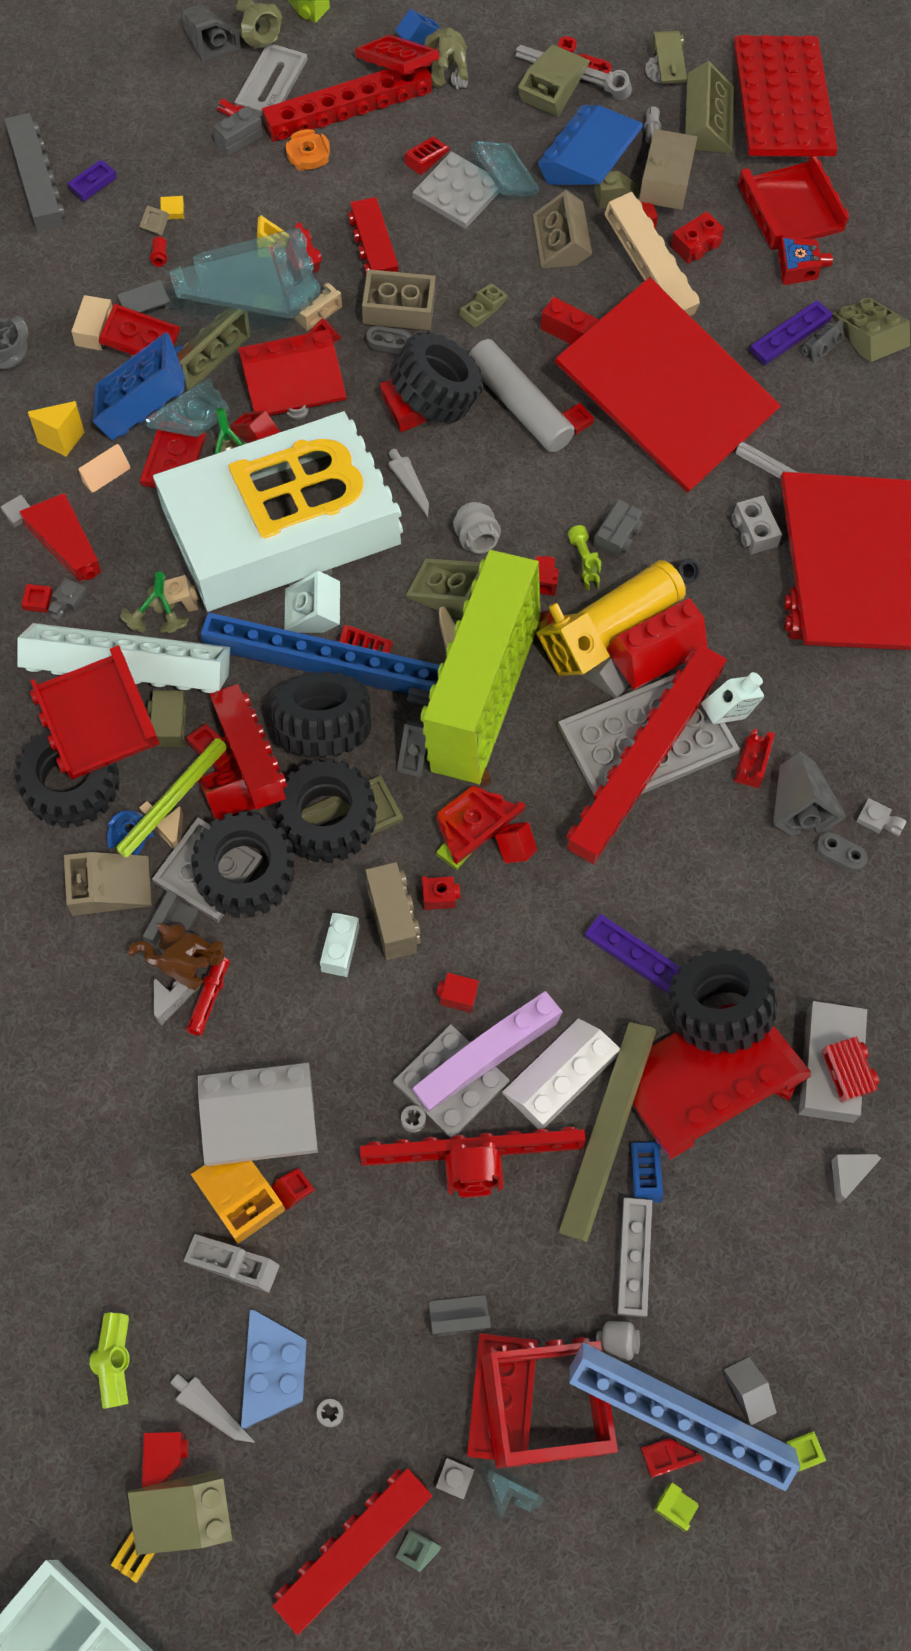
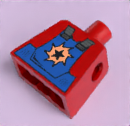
M794 237L781 238L778 256L783 285L817 280L821 267L832 266V253H820L818 241Z

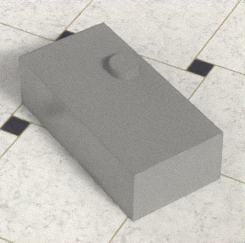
M813 1001L806 1011L803 1062L811 1071V1077L801 1082L799 1115L854 1123L861 1116L862 1097L844 1103L840 1102L838 1092L821 1050L828 1045L856 1036L859 1042H864L865 1044L867 1009Z

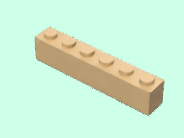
M630 192L609 201L604 215L643 279L646 281L651 277L689 316L695 314L700 304L699 297L688 284L686 275L678 268L675 257L667 250L664 239L656 232L651 218L645 214L640 200L636 199L634 194Z

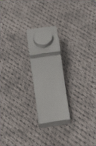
M194 1234L184 1262L268 1293L280 1266L269 1258L246 1252L239 1247Z

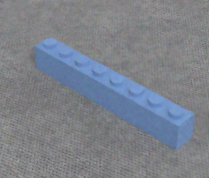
M582 1343L569 1367V1384L784 1491L788 1489L800 1468L795 1448L585 1343Z

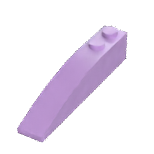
M546 991L457 1052L414 1086L412 1091L426 1109L431 1111L554 1027L563 1011Z

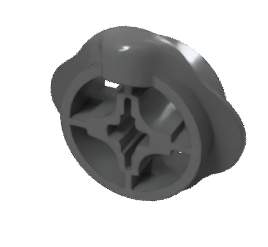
M19 315L13 318H0V369L13 368L20 364L26 356L29 332L25 320Z

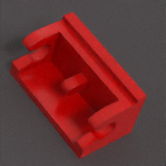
M754 729L749 737L746 736L734 782L759 789L764 777L775 733L768 731L765 737H760L757 735L758 730Z

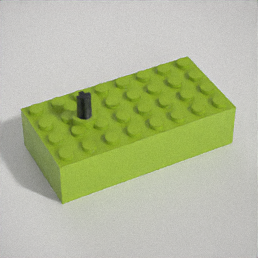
M489 550L486 559H482L480 562V575L478 579L473 580L471 586L472 595L470 600L466 599L464 603L462 621L458 620L456 623L454 641H450L447 646V659L445 663L442 662L439 666L437 684L432 685L430 692L412 687L409 689L407 702L424 706L421 713V721L424 723L423 735L426 736L425 748L428 749L427 761L430 762L431 772L479 785L541 617L539 561Z

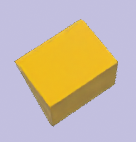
M76 401L28 411L38 443L64 456L69 454L85 433Z

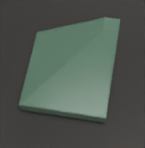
M409 1529L395 1558L421 1572L440 1551L441 1546Z

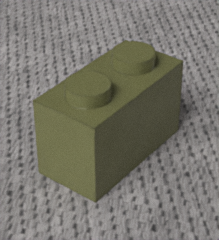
M153 691L152 700H148V715H151V722L160 742L159 745L154 747H184L187 702L184 691Z

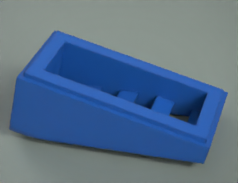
M631 1142L634 1198L662 1202L663 1185L659 1143ZM638 1153H654V1157H638ZM639 1165H654V1168H639ZM639 1176H655V1179L640 1180Z

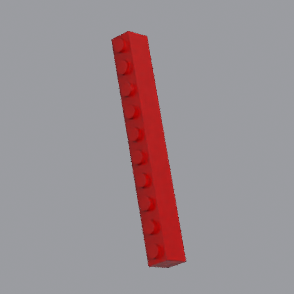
M700 645L696 652L691 651L685 660L686 667L683 671L679 669L672 680V683H674L672 688L664 690L659 699L661 704L658 708L653 707L648 714L646 720L649 722L647 725L639 727L633 739L635 742L632 747L627 745L621 754L620 759L622 761L619 766L614 765L607 776V779H609L607 784L599 786L593 798L596 800L592 806L587 805L580 815L582 821L580 824L571 827L566 836L569 839L567 846L569 851L589 863L595 864L723 672L727 661L726 658L703 645Z

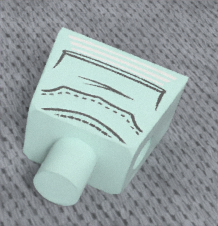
M752 672L747 677L729 679L705 699L701 705L712 723L719 724L747 718L764 698V694L759 687L763 683L762 678L757 673Z

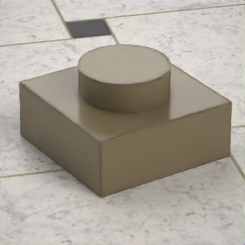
M147 205L139 227L162 236L170 214Z

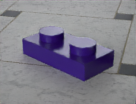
M100 159L68 182V188L84 202L116 179V171Z

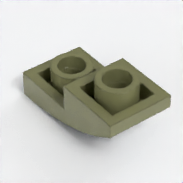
M491 283L477 292L475 300L460 308L459 316L476 328L505 303L508 295Z

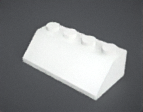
M578 1018L502 1094L537 1129H544L617 1058L620 1048L600 1029Z

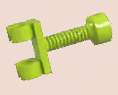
M582 525L574 526L568 531V537L571 544L578 547L582 558L581 578L584 580V588L589 590V581H594L598 589L600 577L597 574V570L598 573L601 571V560L598 558L597 552L590 554L586 541L589 536L586 527Z

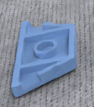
M250 1310L242 1429H247L266 1418L269 1419L285 1409L302 1403L304 1393L306 1339L255 1310Z

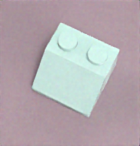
M316 571L285 589L284 630L297 633H324L340 625V581L320 571Z

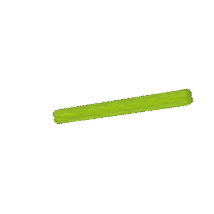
M219 738L214 739L117 845V851L122 856L129 857L223 754L226 750V744Z

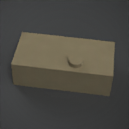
M654 129L642 180L640 202L683 210L698 136Z

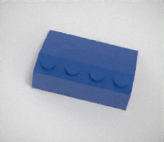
M600 105L581 106L538 162L547 184H600L642 129V123Z
M167 332L95 384L93 422L112 441L118 436H124L133 425L142 423L151 412L160 410L172 397L176 398L183 392L185 376Z

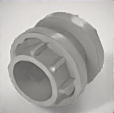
M480 502L467 503L457 511L453 521V528L465 550L481 554L488 552L496 546L501 534V528L495 519L492 509L488 505L481 504Z

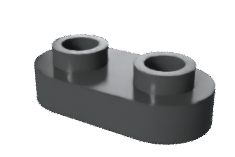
M374 326L367 331V345L373 350L398 354L411 335L405 330Z
M834 833L823 834L816 845V850L822 858L850 872L862 870L868 860L867 853L862 847ZM827 842H832L835 845V847H829L827 845ZM851 854H856L859 859H853Z

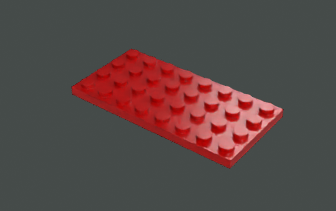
M734 36V52L748 155L836 156L838 149L818 36Z

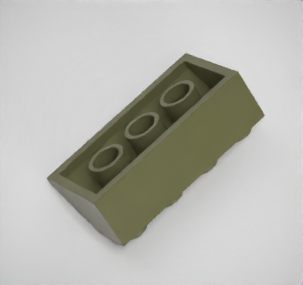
M709 60L688 73L685 134L698 136L696 150L731 153L734 86Z
M245 305L228 307L223 313L218 314L212 323L203 328L192 341L187 342L183 349L176 354L185 376V392L189 393L251 336L247 307Z

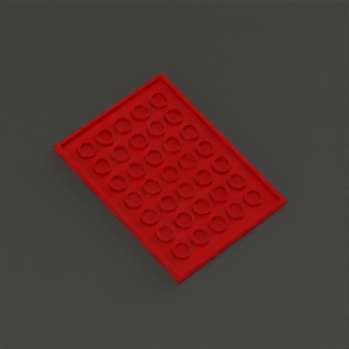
M651 277L557 356L554 361L687 493L781 407Z
M782 472L780 479L804 645L911 650V480Z

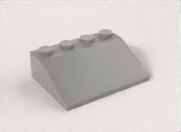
M309 1063L198 1076L199 1111L205 1166L318 1153Z

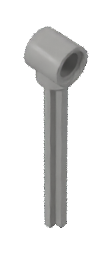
M520 45L516 50V58L535 63L544 52ZM587 67L581 77V80L604 87L606 92L611 93L618 100H625L632 91L629 76L623 70L611 71L607 74ZM624 83L622 87H616L617 84Z

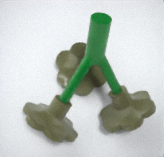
M225 408L216 409L220 433L218 439L213 442L215 454L247 444L246 442L243 443L229 428Z
M163 572L155 573L154 586L148 589L149 596L140 608L138 607L135 611L122 609L120 618L132 630H138L141 633L146 631L147 624L142 617L145 615V610L148 606L154 608L156 613H163L166 610L167 622L162 624L160 628L161 633H172L187 625L189 617H176L174 610H172L175 607V603L168 604L164 594L165 574Z

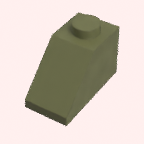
M620 171L609 172L600 184H595L594 192L599 209L607 208L609 201L630 192L634 194L636 199L640 198L638 184Z

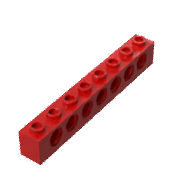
M427 67L416 68L413 73L408 75L386 69L262 108L263 124L272 142L285 140L300 130L326 127L338 121H345L357 115H364L376 109H383L395 103L424 96L432 92V76Z

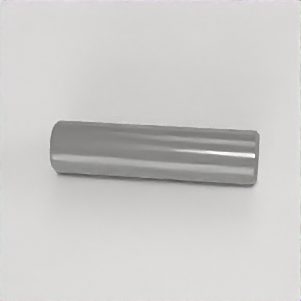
M481 340L472 347L468 355L475 359L476 365H479L481 375H483V382L548 452H557L564 448L572 439L575 429L565 416L493 340Z

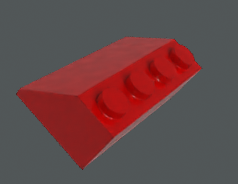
M688 598L617 635L606 650L633 690H636L684 664L691 651L696 652L700 645L707 647L705 620L693 601Z

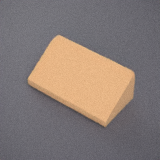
M116 444L78 470L82 482L93 493L129 470L130 465L119 444Z

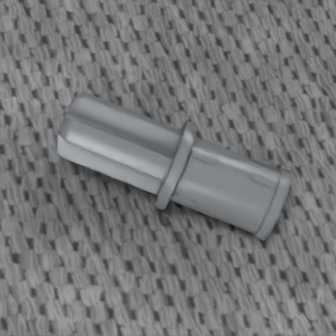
M651 107V114L649 108L646 110L644 130L646 131V143L648 145H651L654 129L661 130V123L659 122L660 111L657 107Z

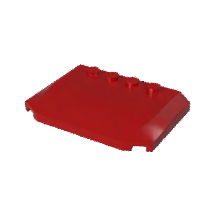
M736 1004L723 1005L718 1009L729 1008ZM774 1025L768 1034L764 1033L765 1038L760 1042H753L752 1047L743 1050V1048L737 1049L736 1053L728 1054V1051H721V1054L712 1053L710 1049H707V1051L700 1050L696 1047V1043L691 1045L685 1041L684 1036L680 1035L679 1032L672 1034L651 1047L632 1107L670 1160L693 1147L694 1140L784 1087L789 1090L811 1077V1071Z

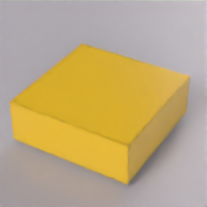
M183 196L161 197V210L170 214L168 220L184 219Z

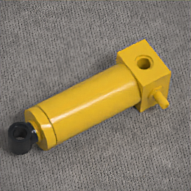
M690 558L672 561L671 563L658 560L577 614L563 615L558 603L551 604L549 610L555 621L536 633L558 676L585 674L610 657L606 649L617 635L683 600L686 594L684 584L695 582L700 575L698 563Z

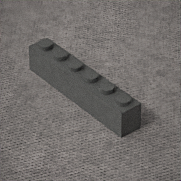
M30 113L4 118L37 232L63 227L61 218L65 217L62 203L57 204V201L60 200L57 186L52 187V184H56L52 170L47 171V168L51 166L47 153L42 154L46 150L42 137H37L41 135L38 122L32 121Z

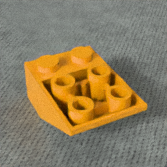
M252 1161L212 1166L204 1165L191 1174L237 1244L285 1211L282 1202Z

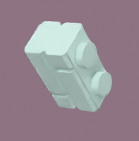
M332 913L320 961L321 972L348 977L360 928L359 918Z

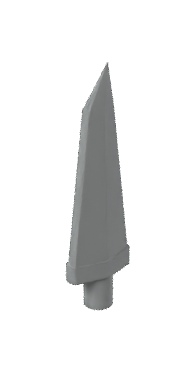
M392 449L388 453L392 459L388 463L390 470L394 472L428 517L429 502L409 457H401L397 449Z
M179 1374L174 1377L170 1384L181 1392L176 1398L180 1405H184L232 1439L255 1443L200 1383L201 1381L197 1377H194L190 1383Z

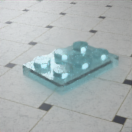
M475 142L472 149L502 195H537L540 190L510 143Z

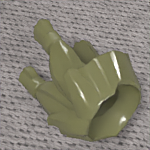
M238 0L236 9L244 12L241 28L237 29L239 36L251 47L253 46L254 49L267 47L271 43L277 42L278 34L281 30L282 15L276 5L262 2L254 3L253 0ZM255 24L260 26L259 31L255 30Z
M450 27L438 28L435 32L428 35L424 45L438 49L439 59L431 62L430 74L432 76V85L440 88L446 84L444 69H448L449 66L454 64L458 65V76L468 81L466 51L468 47L463 36Z

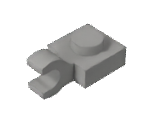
M868 798L856 822L878 834L884 828L900 836L907 821L900 817L889 816L892 809Z

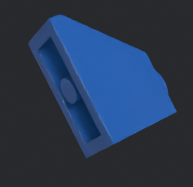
M409 9L395 31L403 39L424 45L426 37L441 27L435 20Z

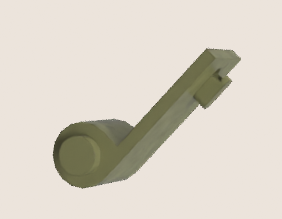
M679 30L653 32L651 40L653 55H657L661 84L687 82L682 50L684 46L683 35H680Z

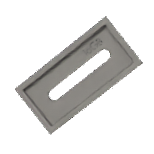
M275 44L265 47L234 104L236 106L241 105L244 108L250 106L259 116H262V108L285 101L307 62V54ZM279 64L284 65L266 100L259 102L258 98L262 94L276 66Z

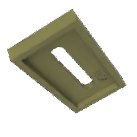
M381 775L369 780L370 787L373 789L375 796V805L377 806L376 826L374 832L370 833V836L403 821V816ZM333 796L303 809L301 815L307 822L316 826H322L347 815L351 807L343 799ZM306 855V857H307L309 863L313 862V861H310L309 856Z

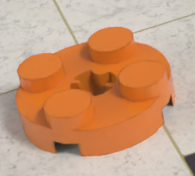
M315 130L297 131L291 136V140L286 143L287 158L297 170L315 169L326 165L330 155L329 141L322 133L321 136L315 134Z

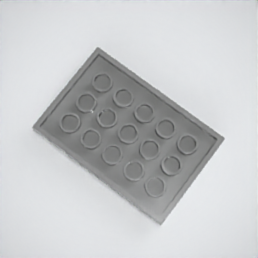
M675 674L558 722V728L593 794L596 793L600 785L605 786L609 781L607 776L614 765L619 766L622 761L620 759L621 754L627 745L632 747L635 742L633 739L639 727L647 725L649 722L646 720L648 714L653 707H659L661 704L659 699L664 690L672 688L674 685L672 680ZM700 705L641 794L738 754L740 748L726 724H713L703 706Z

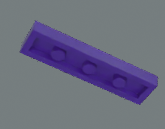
M816 300L752 344L749 352L765 366L832 319L833 314Z
M599 914L584 937L669 994L671 980L676 973L678 974L680 967L602 914Z

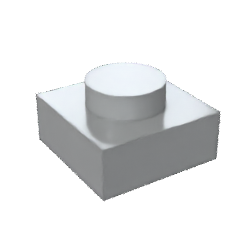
M447 1458L436 1488L464 1500L474 1469Z

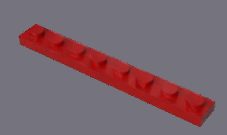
M565 1127L560 1131L549 1132L547 1129H538L528 1134L511 1131L501 1136L483 1133L475 1138L456 1135L448 1140H438V1138L429 1137L422 1139V1142H410L405 1139L397 1140L394 1144L369 1142L366 1146H360L361 1165L370 1166L445 1160V1156L450 1153L451 1146L463 1144L467 1148L478 1147L479 1144L485 1142L495 1143V1147L501 1152V1156L584 1149L585 1132L584 1129L577 1130L575 1127Z

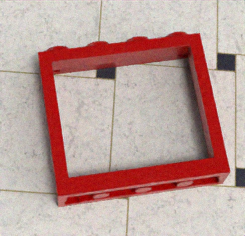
M582 1337L573 1339V1344L563 1345V1340H553L545 1342L546 1347L537 1348L536 1343L532 1342L519 1344L518 1350H508V1345L490 1348V1353L481 1356L496 1469L602 1456L618 1452L611 1404L589 1394L596 1442L511 1453L509 1448L498 1364L576 1356L582 1343L602 1352L601 1341L589 1342V1338Z

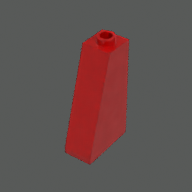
M65 493L19 511L25 527L79 582L91 580L97 574L102 573L99 562Z

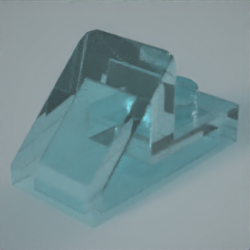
M489 1470L486 1478L500 1520L503 1518L511 1497L516 1499L515 1506L531 1513L533 1508L540 1510L544 1497Z

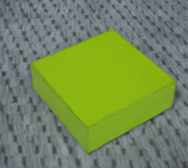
M815 1432L786 1442L787 1445L796 1449L800 1464L797 1472L826 1461Z

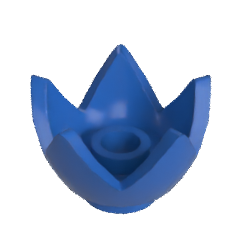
M125 810L113 816L107 824L109 827L107 835L108 848H116L133 829L125 825L132 824L135 827L144 815L137 811ZM153 831L142 841V843L131 854L139 855L145 844L146 839L154 837Z

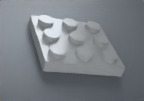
M451 151L412 192V198L466 229L501 192L505 182Z
M197 818L152 880L156 885L166 891L177 894L179 899L219 923L224 914L218 912L215 905L211 907L205 902L204 896H201L197 889L193 876L191 855L194 854V843L196 840H200L199 834L204 828L208 830L211 828L210 824ZM246 846L236 847L228 851L221 858L218 869L220 874L231 882L247 883L262 863L263 856Z
M451 1024L393 1081V1084L416 1106L421 1107L425 1115L449 1138L458 1135L510 1082L497 1067H494L437 1107L428 1111L412 1091L413 1087L470 1043Z

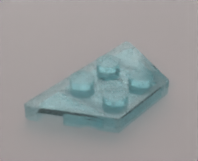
M208 377L146 419L147 427L198 437L218 423L215 410L225 408L226 416H229V406L222 399L219 390H215L213 387L212 379Z

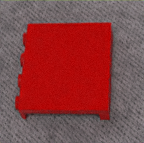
M809 156L808 162L756 176L752 175L749 168L740 171L737 185L771 251L779 249L782 237L813 240L845 230L849 220L848 210L842 205L838 192H835L830 177L826 175L821 161L816 156Z
M119 645L109 649L112 654L111 656L41 684H37L34 679L30 680L34 688L30 690L31 697L35 705L40 704L43 711L38 713L44 728L49 727L51 735L47 736L53 751L58 750L60 758L56 759L62 774L67 772L72 780L160 744Z

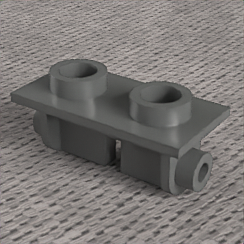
M840 319L837 323H827L816 334V338L812 337L808 342H805L801 349L803 355L812 356L813 363L816 364L836 345L841 343L844 339L842 320Z

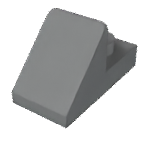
M154 979V1016L157 1022L162 1026L200 986L196 990H192L176 980L172 985V990L169 992L159 981Z

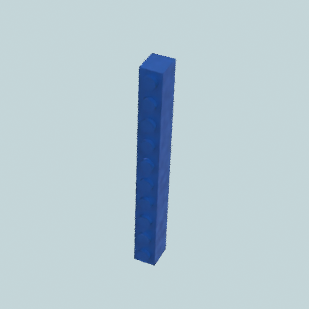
M209 612L201 631L203 644L230 647L231 655L306 672L323 673L324 671H329L332 674H337L338 672L346 677L351 676L355 678L357 682L360 681L363 685L408 695L409 689L412 687L430 692L432 685L437 684L439 679L438 670L440 665Z

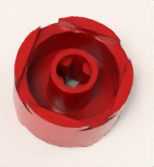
M485 1142L479 1144L478 1147L469 1148L463 1144L450 1147V1153L445 1156L447 1191L450 1195H453V1191H458L459 1197H482L491 1195V1189L498 1187V1192L503 1190L504 1180L501 1152L496 1149L495 1143Z

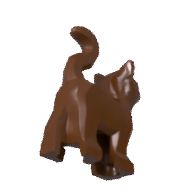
M162 923L157 924L162 939L159 948L165 950L161 955L155 956V949L145 941L133 943L127 952L130 956L138 952H144L145 961L154 967L160 968L163 973L173 977L180 984L192 990H196L203 983L201 978L194 977L198 968H207L208 963L218 966L224 959L222 942L208 943L201 936L188 933L185 930V926L181 923L168 926Z

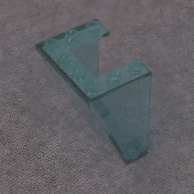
M300 227L200 252L193 256L195 265L183 268L177 266L169 271L177 298L284 318H294L320 296V285L317 279L314 278L312 271L314 269L313 261L307 254L306 237L301 233Z

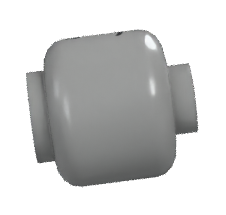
M608 1321L604 1324L603 1331L598 1330L596 1341H601L603 1353L619 1361H630L633 1359L634 1354H639L640 1331L635 1330L631 1322Z

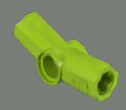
M104 1313L99 1347L90 1356L91 1370L99 1377L103 1409L128 1404L124 1371L129 1365V1353L125 1348L129 1316L122 1313Z

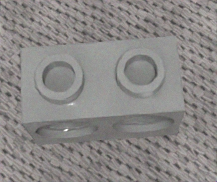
M764 496L736 503L734 513L732 514V522L741 532L743 546L748 547L751 554L778 547L782 533Z

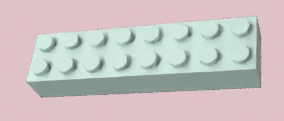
M32 623L18 637V667L26 668L27 671L31 672L48 670L52 674L63 675L111 656L112 654L109 649L119 645L136 684L147 682L155 687L172 685L180 690L197 688L205 693H214L221 689L229 676L230 647L36 623Z

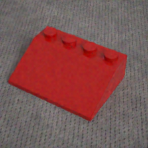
M329 329L238 348L241 369L254 412L266 411L271 416L289 412V408L299 410L304 405H306V408L347 400Z

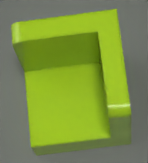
M668 1483L653 1511L682 1531H688L690 1528L689 1523L699 1505L682 1493V1489L677 1485Z

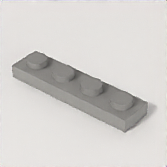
M623 1199L617 1315L647 1317L652 1200Z

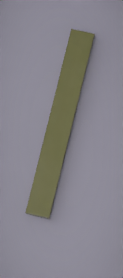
M631 1022L628 1024L559 1230L561 1235L586 1243L588 1241L657 1031L653 1027Z

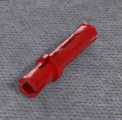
M224 957L218 966L211 965L208 975L203 978L202 991L186 1027V1031L192 1035H203L216 997L224 986V976L231 963L227 958Z

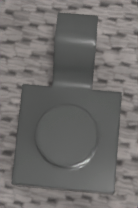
M64 578L52 595L53 602L48 609L53 612L51 618L60 621L68 608L75 611L87 593L86 587Z

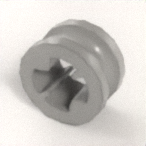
M415 1105L406 1107L401 1114L403 1128L414 1133L423 1129L426 1123L424 1110ZM414 1112V1116L416 1113L420 1115L418 1125L413 1126V1122L411 1125L407 1123L409 1113Z
M335 1399L322 1401L317 1408V1418L320 1423L325 1427L331 1428L341 1423L344 1414L341 1404ZM326 1405H330L331 1408H338L339 1414H335L336 1420L331 1422L329 1418H322V1412L325 1413L323 1408Z

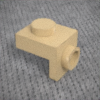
M186 575L164 582V594L168 604L182 601L188 612L198 610L197 600L200 599L196 585L192 586Z

